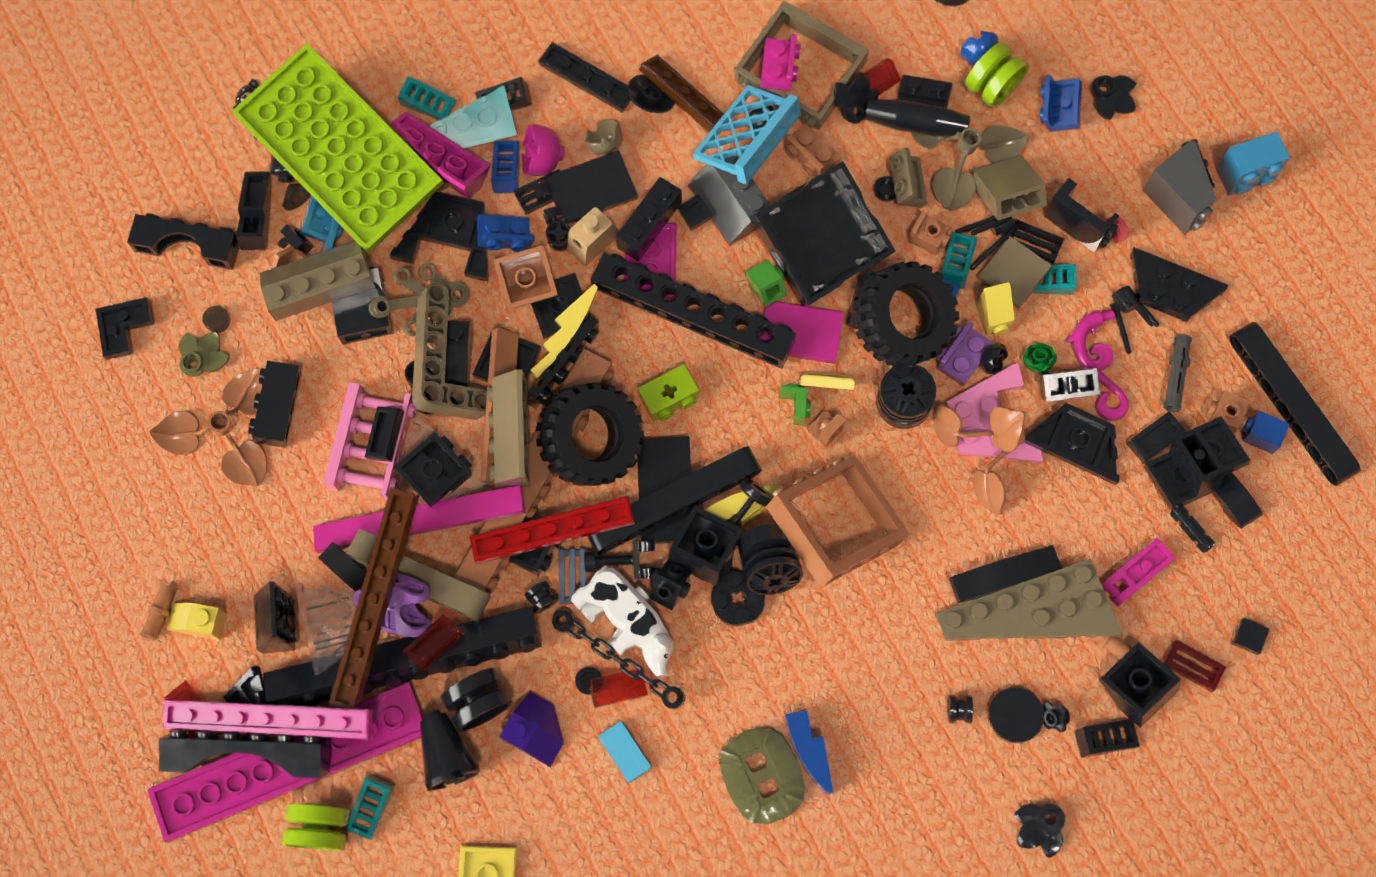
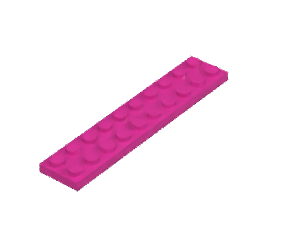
M409 682L361 701L359 709H373L372 738L320 736V739H330V773L321 778L292 777L282 767L268 759L254 754L237 752L147 789L164 842L168 843L420 739V721L423 720V716L411 684ZM293 735V738H303V735Z

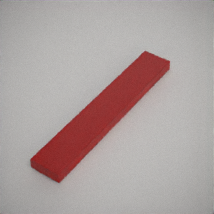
M626 496L481 533L469 538L474 562L477 565L633 525L635 522L629 498Z

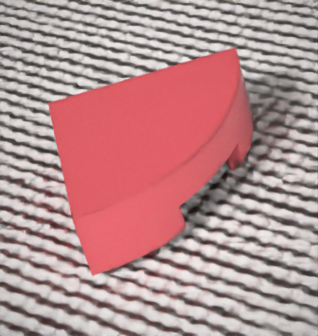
M1121 217L1115 223L1119 226L1113 234V240L1116 244L1125 241L1130 232L1127 224Z

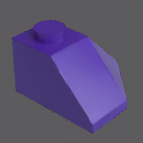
M529 692L515 709L499 736L504 742L548 767L552 766L564 744L554 705L532 692Z

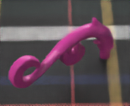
M1112 309L1103 312L1097 310L1085 315L1079 321L1072 334L1066 339V343L1073 342L1075 356L1082 367H1096L1099 382L1118 396L1120 405L1114 409L1109 408L1106 404V399L1110 396L1109 392L1102 393L1096 402V410L1100 417L1105 420L1116 421L1124 417L1128 411L1129 402L1121 388L1101 371L1112 364L1113 351L1106 344L1095 345L1090 352L1091 355L1098 356L1099 359L1095 361L1088 355L1086 349V338L1091 331L1092 334H1095L1097 326L1103 325V322L1115 318Z

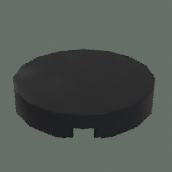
M1011 687L1001 691L991 701L988 709V721L1000 739L1009 743H1024L1033 739L1040 732L1044 723V709L1040 700L1032 692L1023 688Z

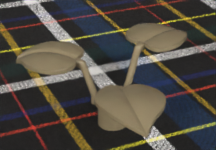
M991 126L985 129L982 134L975 128H966L962 133L957 132L950 137H934L911 133L915 142L925 148H934L939 140L942 142L958 140L957 149L962 153V157L957 171L952 168L940 170L935 175L932 184L936 198L949 211L963 207L974 195L976 183L973 175L965 172L961 173L966 157L969 154L974 153L979 146L980 150H986V158L991 163H997L1019 156L1029 138L1025 133L1006 126Z

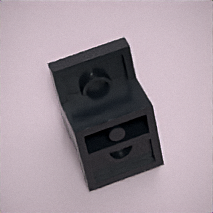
M1221 416L1174 437L1170 451L1146 462L1144 468L1171 511L1219 490L1224 476L1249 465L1250 458Z

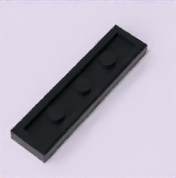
M551 42L538 60L540 66L621 113L624 112L631 102L627 92L628 85L554 42Z

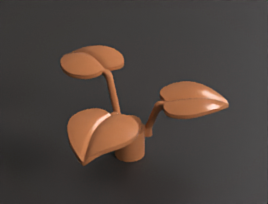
M252 369L240 373L227 383L223 390L222 399L227 406L234 407V409L226 410L225 412H213L209 416L208 423H205L201 430L197 431L199 424L193 415L185 411H178L166 416L157 426L150 430V435L160 447L176 455H187L194 452L199 446L197 436L203 435L208 429H211L215 435L226 436L234 450L228 451L222 458L221 467L224 475L230 481L237 484L253 487L259 486L265 477L267 468L264 451L253 441H245L239 447L237 446L230 434L233 427L230 416L236 414L238 410L245 415L257 413V409H254V399L256 393L261 394L262 384H259L260 369Z
M943 404L934 406L933 422L935 432L939 440L948 447L957 446L959 444V437L968 438L993 435V445L996 449H1001L1002 452L985 467V471L978 470L974 473L973 487L981 504L992 513L1001 515L1006 500V489L1001 477L997 473L991 472V468L1005 455L1010 454L1011 451H1014L1019 445L1024 443L1025 433L1023 430L1026 412L1013 410L1005 406L995 407L990 414L991 431L965 433L961 431L962 419L953 408Z

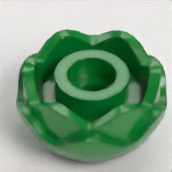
M1040 342L1029 346L1023 355V361L1027 368L1037 373L1049 371L1057 360V354L1054 353V349Z

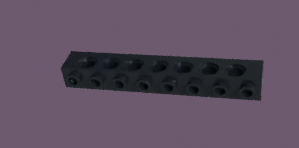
M604 252L591 277V284H595L599 292L783 369L795 343L796 333L790 327L783 324L775 325L770 323L766 317L760 314L752 315L744 312L745 310L739 305L725 304L715 295L699 293L689 284L684 283L680 285L673 282V279L665 274H654L644 265L628 263L618 254L609 255ZM620 275H627L629 277L624 282H620L616 278ZM643 285H651L653 287L648 292L640 290ZM674 295L677 299L673 302H667L664 300V297ZM690 305H698L701 309L697 312H691L687 308ZM714 315H722L725 319L722 322H714L711 318ZM738 325H745L749 330L741 333L735 328ZM763 335H769L773 340L769 343H764L759 338Z

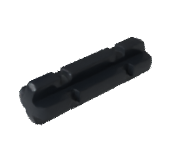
M1184 506L1171 511L1170 516L1176 522L1179 521L1181 523L1179 526L1193 542L1196 541L1198 543L1196 546L1201 552L1205 553L1215 545L1214 540L1209 535L1206 537L1204 534L1206 531L1192 515L1188 516L1187 513L1189 511Z

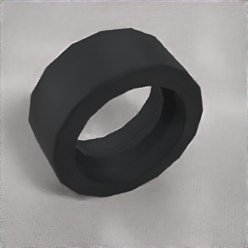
M332 542L318 559L356 592L363 586L366 571Z

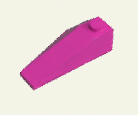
M406 111L392 121L391 126L449 187L468 199L482 188L491 165Z

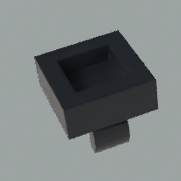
M287 224L280 231L285 238L278 242V246L283 249L290 244L295 249L307 254L314 247L304 235L299 234L300 230Z

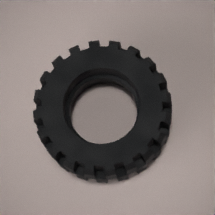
M900 262L875 272L874 275L869 276L864 281V286L860 287L856 293L859 299L853 302L852 309L856 311V316H853L852 320L853 325L858 326L859 331L855 332L858 340L863 339L865 342L863 348L867 352H874L873 358L878 361L886 360V364L891 366L902 363L918 364L939 356L943 353V349L949 347L952 342L950 336L956 335L958 326L954 325L955 321L959 320V311L955 310V305L958 304L956 297H952L950 291L953 288L950 283L945 284L942 281L944 276L940 272L932 273L933 268L926 264L920 266L918 262ZM896 291H902L910 295L919 306L922 318L921 327L913 339L902 335L891 321L889 306L891 298Z
M600 382L578 384L560 390L559 395L552 396L547 401L549 407L543 408L540 413L543 421L538 422L536 426V431H540L541 437L536 439L537 447L542 446L544 451L540 453L542 461H549L548 469L553 474H560L559 479L565 482H572L573 485L600 486L601 484L613 483L616 478L624 477L628 473L626 468H633L637 462V459L634 458L635 454H641L643 448L642 445H639L640 439L644 438V430L640 431L639 424L643 423L641 415H636L634 412L637 406L633 401H626L627 394L622 390L615 391V386L609 384L601 385ZM585 409L596 411L604 419L608 429L607 446L604 452L594 460H587L582 457L575 449L571 437L573 422L577 415Z

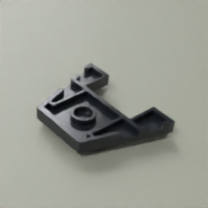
M434 192L417 215V220L412 227L406 230L401 242L391 251V259L414 264L421 240L470 251L464 271L465 277L488 282L486 247H478L477 217L479 214L486 215L484 202Z

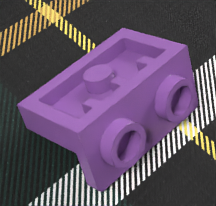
M970 321L965 327L959 326L956 335L952 337L955 340L950 348L943 349V353L937 358L940 360L937 369L962 386L966 384L979 366L980 358L988 345L994 344L972 329L974 324Z

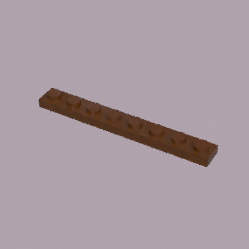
M390 488L329 701L330 705L339 708L359 709L419 495Z

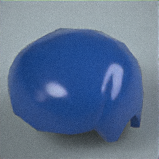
M981 31L982 36L979 39L968 38L961 48V58L970 65L975 66L991 47L999 43L998 35L993 31Z

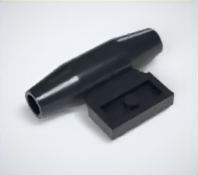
M903 75L898 99H869L865 119L894 130L934 137H950L957 132L962 133L964 129L969 128L970 116L947 108L952 92V82Z

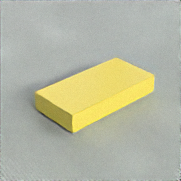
M806 371L801 373V385L854 390L855 379L853 375Z

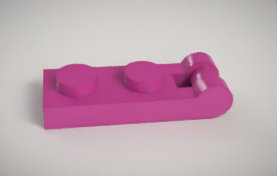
M1156 538L1103 582V589L1113 597L1114 600L1112 602L1118 607L1171 563L1175 556ZM1119 580L1127 586V589L1123 592L1115 584Z

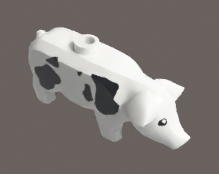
M603 566L595 573L587 586L579 588L573 594L571 601L579 610L582 609V614L591 624L598 615L605 612L611 623L617 628L609 643L621 656L625 650L632 647L641 648L645 661L654 675L659 678L668 677L667 663L673 654L674 642L658 614L646 602L650 597L640 586L634 589L617 570L609 566Z

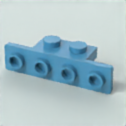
M311 196L299 234L322 242L321 252L334 248L332 247L334 240L339 238L343 228Z

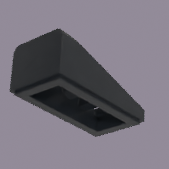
M522 77L475 92L476 99H479L504 85L506 93L510 92L511 99L508 100L510 110L532 105L528 84ZM517 90H519L520 96H517Z
M1132 720L1086 726L1075 731L1081 758L1140 747ZM1120 728L1124 729L1127 743H1123ZM1109 730H1112L1116 745H1113ZM1098 732H1101L1104 743L1103 747L1101 746Z

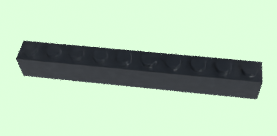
M529 606L481 618L478 622L473 620L433 630L420 637H406L378 644L363 694L377 688L393 687L401 682L413 679L421 680L429 675L449 673L456 668L477 666L484 661L500 660L508 657V655L520 652L528 653L542 647L533 607ZM343 653L263 673L266 703L272 705L317 706L319 703L330 701Z

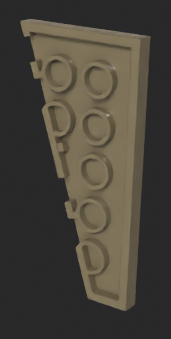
M1091 559L936 613V618L945 641L997 638V640L1008 638L1045 639L1086 636V638L1097 636L1122 637L1123 635Z

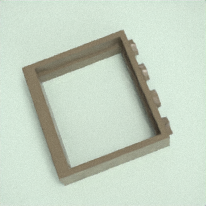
M783 1L735 68V81L743 89L749 85L782 98H787L788 95L780 90L760 88L761 79L750 73L764 53L766 38L774 39L784 24L853 64L840 82L850 86L855 76L867 63L869 49L790 3ZM834 92L819 113L799 102L801 112L799 119L810 128L814 127L820 130L837 106L834 100Z

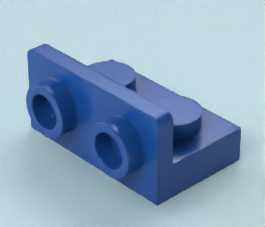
M479 214L477 217L478 247H486L487 250L491 251L503 248L511 249L513 252H521L529 249L534 242V236L530 235L528 217Z

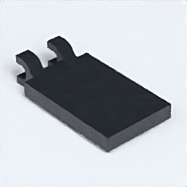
M619 150L549 175L548 184L544 183L534 186V194L537 201L552 196L556 207L543 210V217L547 225L563 218L566 223L571 224L581 220L594 207L603 212L638 199V194Z

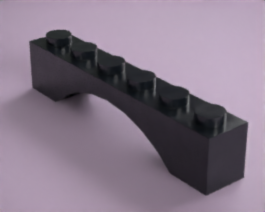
M173 729L169 731V734L159 738V772L185 773L198 767L212 756L240 752L268 759L282 767L292 777L321 778L330 773V739H320V736L303 735V738H293V735L276 734V737H266V733H249V736H240V732L229 731L223 732L222 735H213V731L200 730L196 731V734H187L185 729Z

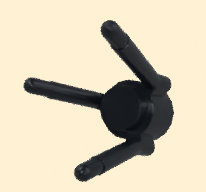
M995 216L955 230L956 233L973 230L971 235L974 236L991 229L995 236L1001 235L970 266L971 270H974L1010 236L1012 237L1010 231L1016 229L1012 216L997 220Z
M1125 286L1112 295L1114 303L1110 306L1115 313L1126 353L1130 354L1131 348L1120 311L1123 310L1124 313H1128L1136 309L1149 326L1154 325L1158 327L1159 322L1143 304L1137 302L1138 298L1131 287Z

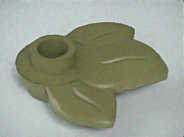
M187 332L179 342L178 349L182 355L180 369L189 377H197L204 371L215 372L221 369L229 359L226 353L219 351L220 339L217 332L206 334L198 340ZM192 362H198L195 368H190Z

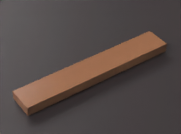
M498 327L492 329L488 386H492V377L516 370L519 334ZM487 388L480 482L496 486L495 481L490 480V465H494V454L490 455L489 438H494V430L489 428L488 414L493 412V402L488 400Z

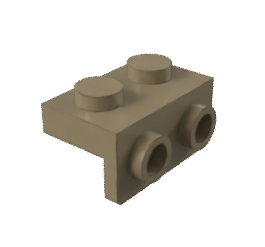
M903 148L890 157L897 205L922 208L928 203L920 157L910 156L909 148Z

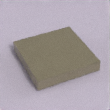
M1010 236L978 275V279L989 287L1009 282L1012 302L1020 309L1052 269V265Z

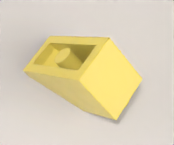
M1009 282L984 288L976 307L985 335L992 333L995 336L1005 334L1014 323V310Z
M173 603L166 630L220 640L227 613L220 608L195 603Z

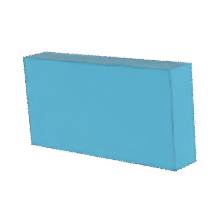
M621 721L598 736L628 784L652 768Z

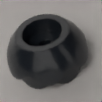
M994 343L985 348L980 358V364L985 373L995 375L996 372L1003 368V360L1008 357L1006 346Z

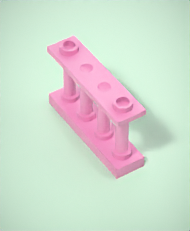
M349 382L323 482L329 490L339 491L340 485L348 482L382 489L381 495L387 501L390 488L398 489L399 479L396 478L398 472L394 467L401 461L411 418L414 419L417 413V408L413 404L410 393H406L404 402L399 403L367 397L360 384ZM364 407L377 409V407L400 408L404 411L392 462L377 461L388 464L385 478L347 472L345 468L347 459H351V457L369 460L364 457L366 449L355 447L352 443L354 434L358 432L371 433L373 424L361 422L358 418L360 409Z

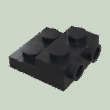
M435 432L394 467L399 475L430 508L448 492L451 491L453 493L472 476V472L469 469L472 467V464L463 454L457 456L452 451L454 445L445 435L440 438Z

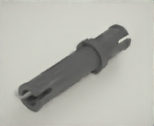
M1178 334L1174 337L1173 354L1169 357V365L1171 367L1163 407L1170 412H1179L1181 410L1186 370L1191 362L1189 351L1192 338L1185 334Z

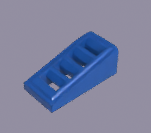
M494 141L491 184L494 193H514V190L519 188V141ZM500 152H513V154H500ZM502 171H512V172H506V173H499V172H502Z

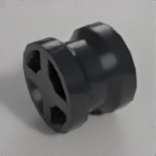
M553 221L547 226L546 237L548 245L554 251L561 252L567 250L568 235L571 228L565 221Z
M547 581L535 585L524 594L526 599L532 602L533 610L536 614L551 608L559 600L555 594L550 592V585Z
M955 695L948 696L947 713L949 723H955L957 720L972 723L973 699L971 695H965L963 698H957Z

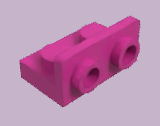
M792 34L791 41L766 38L760 88L790 91L792 81L797 82L798 66H793L794 59H799L801 44L796 43L797 34Z

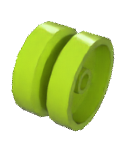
M999 42L991 47L975 64L965 80V85L975 94L983 92L981 99L991 108L997 107L1011 95L1024 79L1030 67L1019 56L1011 59L1013 51L1003 42Z
M305 803V805L287 804L285 820L289 823L302 824V828H287L283 830L281 845L344 851L346 836L341 832L329 831V827H344L348 825L349 810L315 803Z

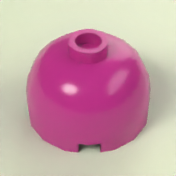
M538 124L528 125L523 140V146H526L525 154H522L523 173L530 176L547 175L557 167L558 161H563L564 146L560 145L558 135L549 127Z

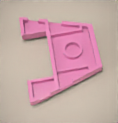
M1019 364L1011 365L946 402V405L953 408L961 417L962 432L992 430L990 427L991 411L995 407L1001 406L998 393L1022 389L1024 386ZM993 435L968 438L959 437V444L956 446L957 453L960 455L985 458L997 457L1002 450L996 449L993 445ZM1026 443L1019 445L1017 449L1003 457L1010 461L1022 460L1035 464L1043 462L1041 450Z

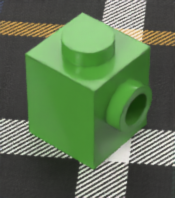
M769 260L745 272L750 289L764 307L787 296L784 275L778 266L774 268Z

